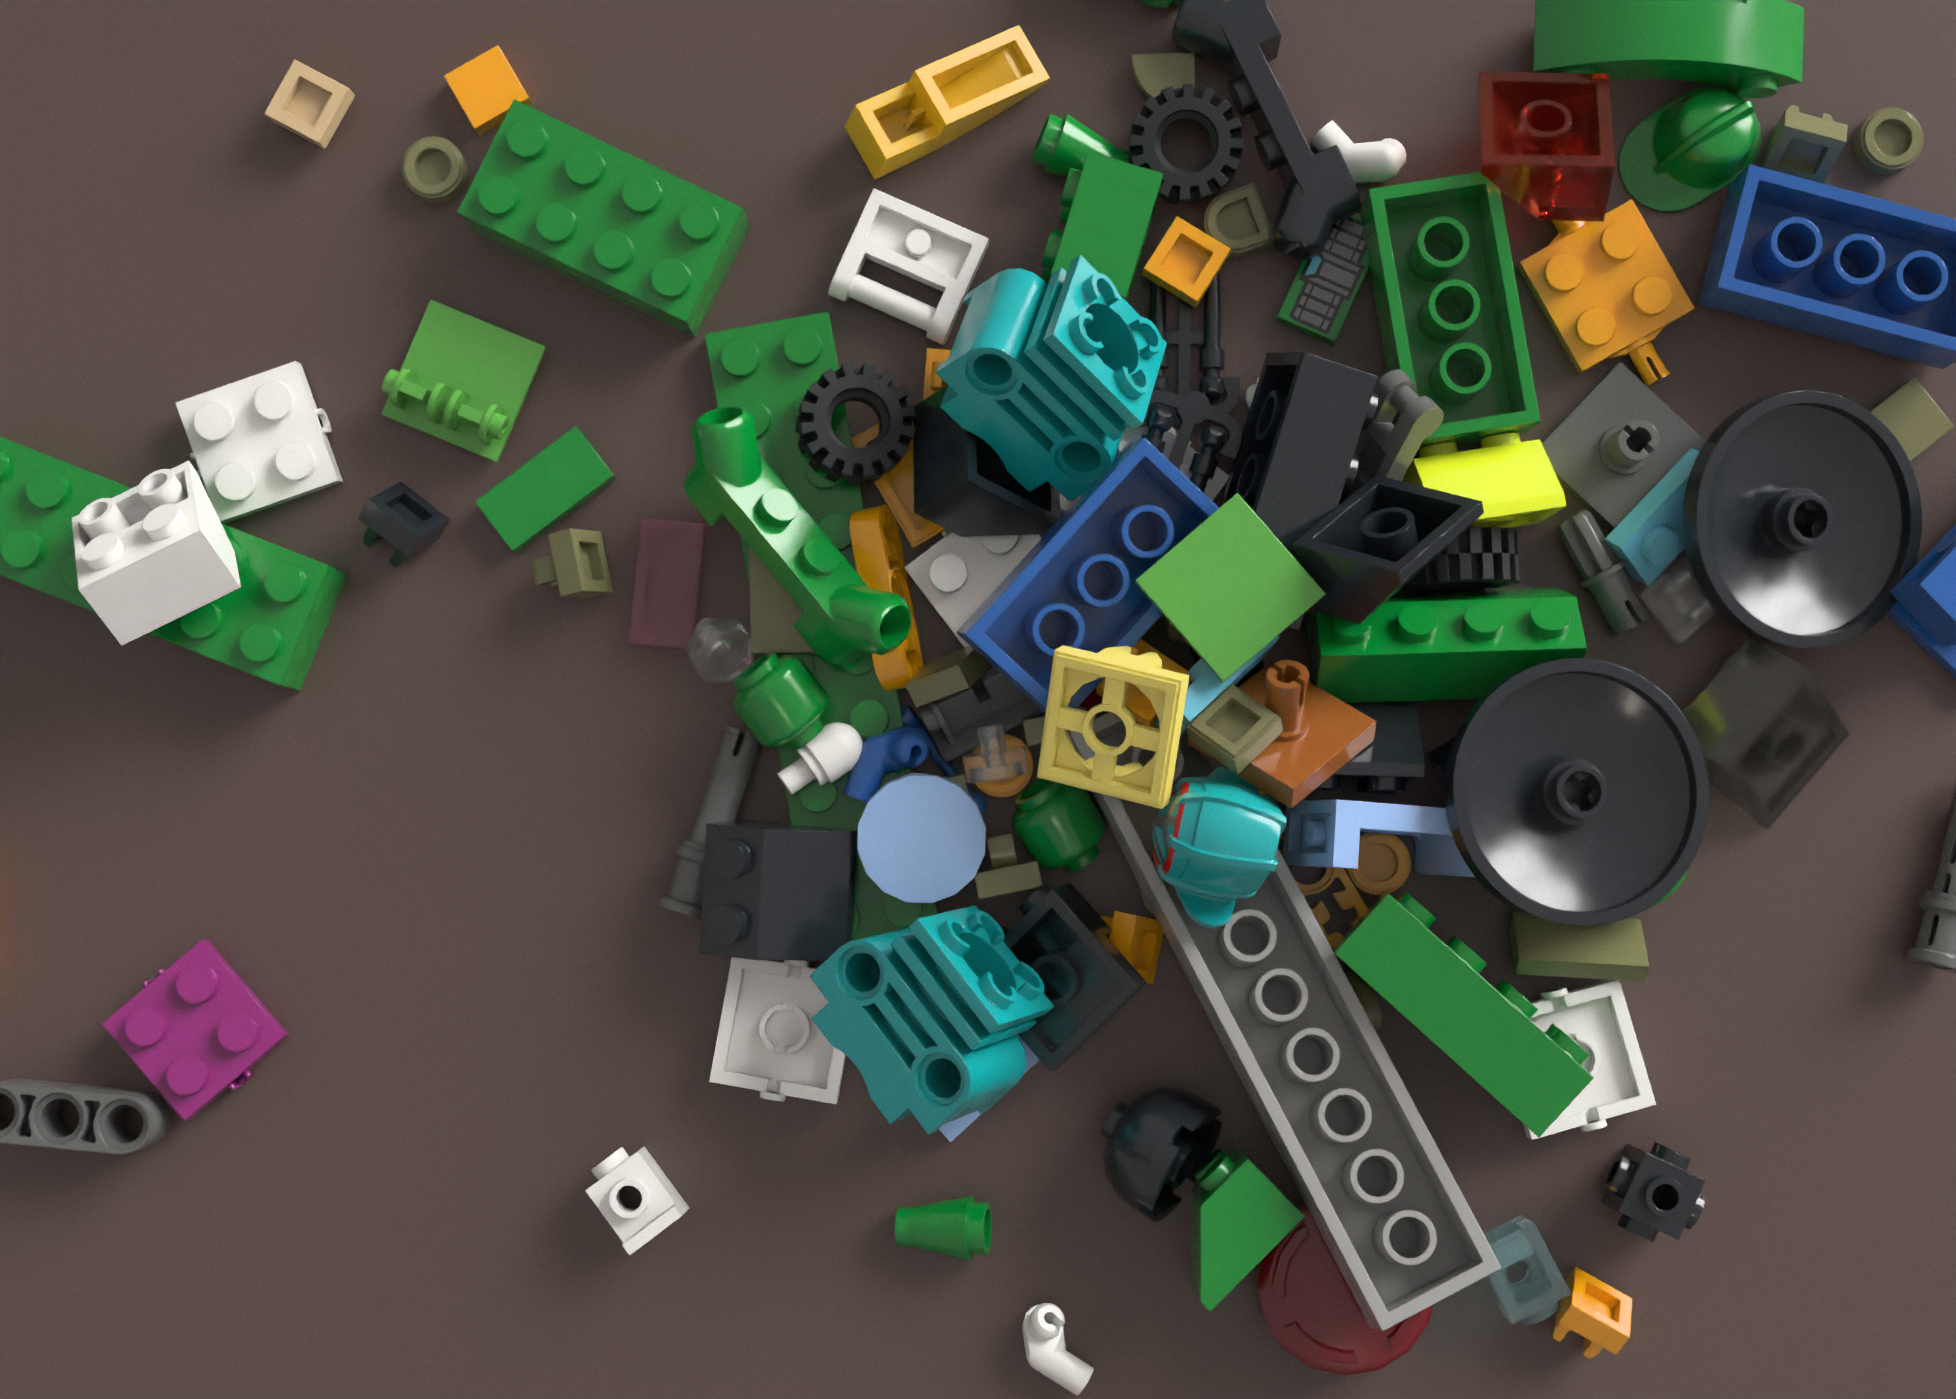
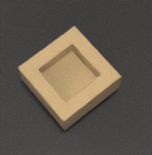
M294 59L264 114L272 122L326 149L352 103L355 94L350 88Z

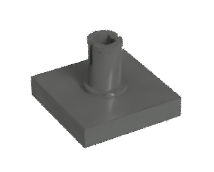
M1619 362L1545 438L1542 445L1561 487L1581 506L1591 512L1593 517L1611 533L1691 448L1700 451L1706 441L1622 362Z

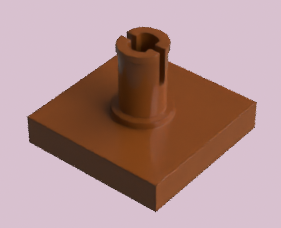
M1281 660L1277 663L1272 661L1238 687L1281 717L1283 732L1249 763L1238 776L1291 809L1374 741L1377 721L1309 682L1308 669L1303 664L1294 660ZM1188 738L1189 746L1193 747L1197 751L1201 752L1202 754L1206 755L1207 757L1222 765L1226 769L1230 770L1228 767L1223 765L1221 762H1219L1214 757H1212L1207 752H1205L1200 747L1191 742Z

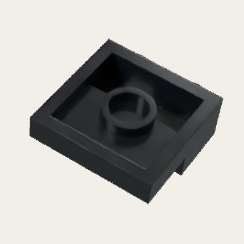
M1071 883L1051 888L1048 884L1041 886L1020 905L1019 910L1024 917L1010 931L1005 926L1001 927L1004 933L1003 942L1019 962H1024L1035 970L1043 981L1044 994L1054 1005V1008L1046 1015L1034 1019L1036 1024L1026 1032L1018 1034L1050 1072L1060 1068L1147 984L1144 978L1107 938L1113 930Z

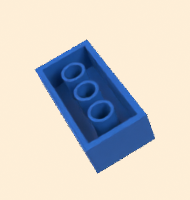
M1749 164L1728 184L1697 304L1944 369L1956 362V219Z
M1145 437L1132 440L1115 457L1112 468L1086 492L1080 495L956 633L1038 709L1046 714L1054 650L1062 645L1098 653L1108 647H1133L1162 615L1159 609L1135 583V580L1218 510L1219 507ZM1098 678L1083 684L1071 697L1068 707L1077 709L1104 678Z

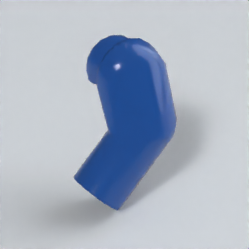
M897 727L868 737L862 744L860 757L852 768L842 793L867 803L869 798L878 791L884 774L907 767H918L926 760L929 752L927 740L917 730L910 727Z

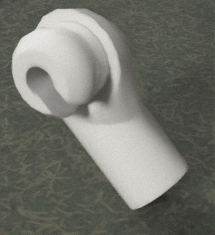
M1333 120L1321 128L1310 140V143L1318 152L1337 145L1355 184L1388 181L1397 176L1406 162L1407 154L1405 148L1398 140L1386 138L1382 141L1354 144Z
M1042 1303L1031 1307L1025 1314L1022 1324L1026 1359L1029 1365L1078 1396L1088 1383L1094 1368L1066 1350L1063 1329L1065 1316L1060 1308L1052 1303Z

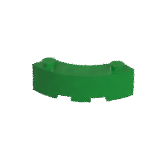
M1535 0L1533 72L1558 82L1560 89L1572 92L1592 90L1597 87V82L1668 79L1701 82L1736 90L1737 95L1743 98H1767L1777 93V87L1802 83L1804 8L1786 0H1742V2L1739 0Z

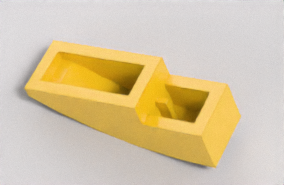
M1020 25L921 67L914 71L909 82L856 104L844 128L874 180L980 126L1047 84L1050 77Z

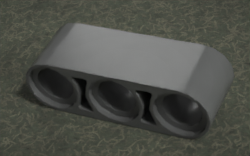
M23 1078L0 1081V1096L2 1094L8 1096L15 1107V1116L10 1125H6L0 1120V1143L126 1154L151 1147L162 1141L168 1133L172 1122L171 1110L166 1100L157 1093L147 1090ZM65 1100L72 1102L79 1112V1123L74 1132L66 1129L60 1121L59 1111L61 1104ZM128 1106L135 1107L143 1117L144 1127L138 1138L128 1134L123 1126L122 1117Z

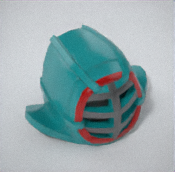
M1222 765L1206 778H1182L1176 784L1175 791L1171 794L1170 803L1160 810L1156 819L1151 824L1154 843L1153 859L1159 876L1174 886L1182 906L1190 919L1203 927L1216 929L1227 924L1231 919L1236 899H1247L1256 894L1257 890L1269 876L1270 871H1275L1278 865L1275 855L1279 837L1286 827V816L1282 815L1280 808L1271 798L1259 793V788Z

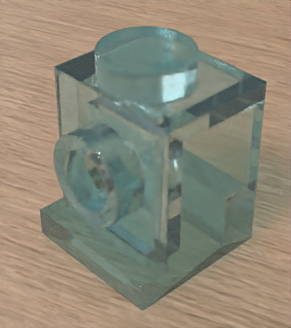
M1520 1215L1485 1233L1484 1235L1502 1268L1484 1277L1503 1316L1512 1324L1522 1320L1525 1325H1531L1556 1313L1559 1310L1557 1301L1571 1295V1292L1535 1223ZM1518 1261H1524L1527 1266L1525 1278L1517 1283L1509 1282L1506 1275L1508 1266Z

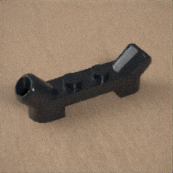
M1183 0L1172 32V40L1176 49L1187 53H1194L1195 56L1227 67L1232 78L1227 84L1233 104L1242 117L1250 114L1259 135L1254 137L1260 159L1268 171L1277 169L1285 185V190L1268 232L1273 247L1279 252L1297 259L1307 260L1318 256L1323 251L1332 224L1361 211L1360 196L1352 174L1337 145L1313 155L1268 64L1269 61L1277 58L1282 33L1265 0H1230L1228 2L1224 0Z

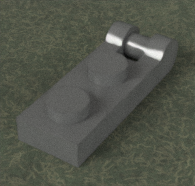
M1395 369L1389 371L1375 385L1373 392L1378 394L1377 410L1369 427L1366 430H1361L1354 455L1358 457L1357 474L1351 488L1346 493H1341L1338 505L1375 475L1402 481L1424 438L1432 435L1442 423L1444 418L1442 409L1430 397H1419L1416 394L1417 386L1415 382L1403 370ZM1398 412L1400 414V417L1396 425L1394 426L1392 424V421L1396 413Z

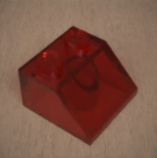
M1479 72L1478 104L1481 174L1538 220L1604 222L1615 169L1609 74Z

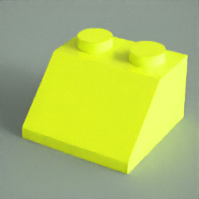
M1505 433L1481 439L1482 448L1458 452L1455 442L1422 447L1418 449L1419 458L1412 460L1404 475L1405 482L1482 501L1484 513L1470 527H1500L1502 529L1540 524L1566 507L1563 489L1540 439L1520 442L1519 433Z

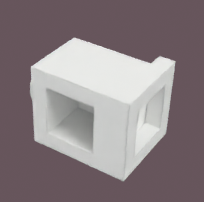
M645 1146L632 1156H629L623 1147L615 1151L591 1170L598 1181L585 1190L622 1240V1246L629 1256L683 1216L689 1209L687 1203ZM633 1186L640 1191L642 1201L638 1208L630 1209L624 1206L619 1198L622 1187Z

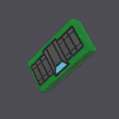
M1352 215L1333 223L1323 251L1318 256L1302 261L1277 316V322L1330 346H1334L1370 266L1362 219L1360 217Z

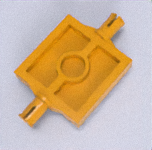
M1560 189L1554 195L1551 194L1540 202L1559 234L1549 246L1520 261L1517 267L1578 374L1585 372L1606 359L1629 355L1645 385L1648 387L1670 374L1651 342L1664 327L1691 313L1695 307L1632 199L1602 216L1586 218L1581 221L1567 197L1565 189Z

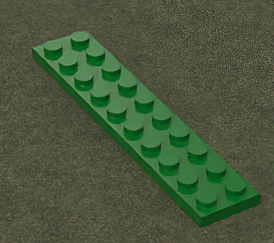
M829 312L704 334L717 408L739 407L754 416L760 456L857 572L849 523L852 512L865 509L860 483L858 486L846 485L847 480L839 478L835 483L825 478L828 473L821 468L815 471L808 464L810 461L806 452L801 454L798 446L800 436L799 433H795L796 420L799 415L798 410L809 387L813 382L816 383L822 373L832 368L833 372L839 370ZM845 402L833 411L831 427L834 435L841 443L853 447ZM740 535L750 589L749 545ZM863 651L855 662L846 665L833 664L822 659L818 654H789L795 655L803 661L828 694V705L819 717L824 726L834 722L848 724L859 733L862 742L873 735L897 727H904L898 691L888 692L881 686L874 669L871 653ZM789 742L778 747L781 770L799 759L796 750L793 749ZM907 767L884 774L878 790L888 781L912 773V768ZM851 770L831 784L827 782L823 786H819L813 780L792 795L785 788L791 824L858 831V823L867 803L842 793ZM857 851L851 941L907 928L918 918L938 914L936 902H905L883 892L866 874Z

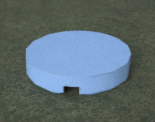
M909 773L888 781L869 798L858 823L857 851L866 874L883 892L905 902L934 903L957 894L975 877L985 855L986 825L977 802L960 784L938 775Z

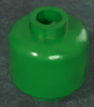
M771 651L749 665L734 680L733 684L738 690L733 697L732 708L764 747L776 748L789 742L793 749L796 750L806 745L823 730L824 724L819 717L828 705V694L799 657L795 655L778 657L774 651Z
M1041 778L1025 788L1016 797L1015 804L1018 808L1012 816V828L1033 861L1038 862L1039 867L1048 870L1065 867L1067 872L1071 873L1087 866L1099 855L1100 850L1096 845L1106 832V820L1087 790Z

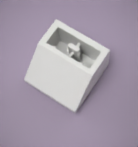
M186 461L172 469L157 470L146 476L139 485L113 498L95 500L87 505L80 514L72 517L78 590L121 646L241 587L235 551L190 461Z

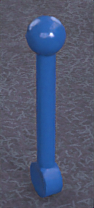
M909 705L901 709L902 722L906 727L914 728L925 737L929 747L928 754L943 774L947 776L958 773L950 761L945 763L933 738L923 726L916 712ZM967 785L969 795L977 802L981 815H983L987 809L985 797L980 793H973Z

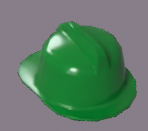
M1701 87L1681 95L1642 120L1627 135L1619 153V175L1626 191L1640 205L1658 212L1681 211L1696 205L1729 184L1749 164L1753 165L1761 148V126L1754 113L1755 107L1750 99L1744 101L1737 94L1723 88Z

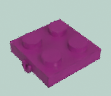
M207 939L199 941L166 970L163 968L159 969L153 979L141 984L144 989L102 1023L104 1028L184 1121L192 1120L228 1088L231 1091H235L244 1085L253 1076L250 1069L290 1036Z

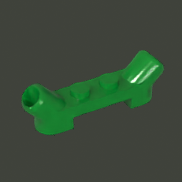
M730 406L720 407L705 412L690 428L695 461L687 470L683 481L685 492L692 504L711 526L727 518L802 609L803 614L793 626L822 659L833 664L846 665L855 662L863 651L878 655L893 652L905 640L911 628V615L906 599L894 593L869 588L760 456L754 416L742 408Z

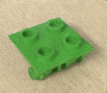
M430 299L400 371L390 369L385 376L382 392L388 394L389 397L381 415L498 463L547 347Z

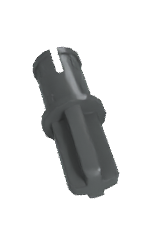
M1588 510L1579 511L1561 521L1557 526V532L1583 577L1578 584L1581 588H1589L1611 628L1612 635L1616 636L1636 627L1637 621L1642 623L1650 618L1648 610H1645L1622 569L1626 566V561L1624 559L1617 560L1610 546L1605 541V537L1591 512Z

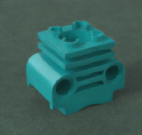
M1082 255L1071 261L1067 272L1061 267L1052 273L1049 284L1033 272L1021 268L1006 269L966 294L964 303L968 308L948 359L939 364L936 374L948 384L940 407L963 429L975 434L988 443L999 455L1006 470L1029 492L1048 481L1069 502L1086 492L1112 468L1126 425L1128 424L1134 430L1143 424L1167 342L1161 337L1156 326L1149 319L1141 317L1118 293L1113 282L1106 275L1098 273Z
M976 905L918 918L907 928L849 941L839 947L809 976L828 1001L811 1019L828 1042L843 1052L856 1065L867 1085L870 1098L890 1124L903 1120L913 1114L929 1135L937 1131L943 1124L976 1111L980 1114L986 1112L1009 1092L1024 1075L1026 1067L1025 1050L1016 1035L1028 1031L1036 1024L1035 1018L1046 1015L1054 1008V1005L1043 992L1044 984L1039 975L1028 964L1019 962L1003 942L1004 933L998 922L988 913L979 910Z

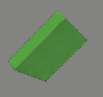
M1238 493L1135 580L1139 588L1222 683L1326 594Z

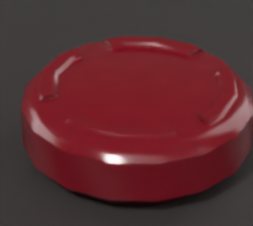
M1302 1201L1296 1205L1305 1217L1257 1264L1254 1275L1260 1313L1281 1347L1310 1368L1343 1376L1380 1370L1409 1352L1428 1325L1433 1305L1384 1331L1370 1328L1305 1202Z

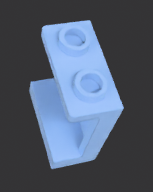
M1338 799L1301 800L1292 809L1286 806L1283 858L1287 865L1358 869L1360 832L1406 835L1414 838V874L1475 877L1464 862L1455 844L1446 808Z

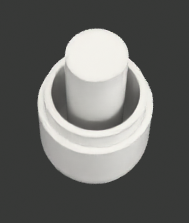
M841 722L827 724L815 738L801 748L796 749L799 759L777 773V775L791 795L813 780L819 786H823L827 782L831 784L852 770L857 763L863 744L861 736L848 724Z

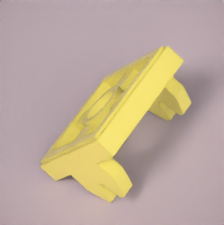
M1064 645L1054 650L1037 777L1163 809L1170 803L1189 675L1161 669L1162 660L1157 653L1148 652L1139 656L1132 655V647L1129 646L1108 647L1098 653ZM1106 677L1102 703L1091 708L1089 712L1068 707L1071 697L1083 684ZM1128 683L1136 686L1151 701L1159 719V729L1137 724L1133 714L1125 707ZM1110 711L1122 719L1126 727V737L1121 745L1117 747L1107 746L1096 738L1093 731V721L1097 713ZM1067 730L1082 733L1086 744L1095 752L1094 757H1090L1085 761L1075 750ZM1130 746L1155 751L1153 758L1144 767L1141 763L1135 761L1124 766L1116 765L1117 755L1122 754Z

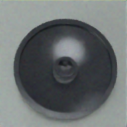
M1801 390L1779 393L1750 402L1736 410L1712 432L1694 462L1687 482L1683 503L1684 543L1693 575L1708 602L1718 614L1741 633L1759 642L1783 648H1822L1841 644L1858 637L1872 628L1892 609L1897 599L1890 591L1916 564L1922 534V508L1913 468L1904 449L1890 429L1876 415L1851 399L1824 391Z
M1568 658L1544 662L1520 670L1493 686L1477 701L1459 727L1452 743L1445 774V805L1450 830L1464 862L1478 881L1498 900L1519 913L1547 923L1569 926L1604 925L1629 918L1651 907L1663 898L1686 873L1697 854L1706 828L1709 811V781L1704 755L1690 723L1679 707L1658 686L1642 675L1611 662L1588 658Z

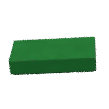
M574 426L477 499L475 503L512 552L517 554L617 478L580 429Z

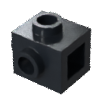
M1654 1142L1650 1153L1627 1144L1623 1154H1619L1608 1169L1603 1185L1606 1191L1601 1202L1622 1213L1617 1225L1636 1235L1654 1242L1660 1231L1679 1240L1684 1228L1690 1230L1702 1213L1705 1195L1701 1193V1190L1706 1180L1686 1171L1691 1159L1670 1148ZM1665 1184L1655 1206L1652 1200L1653 1192L1656 1187Z

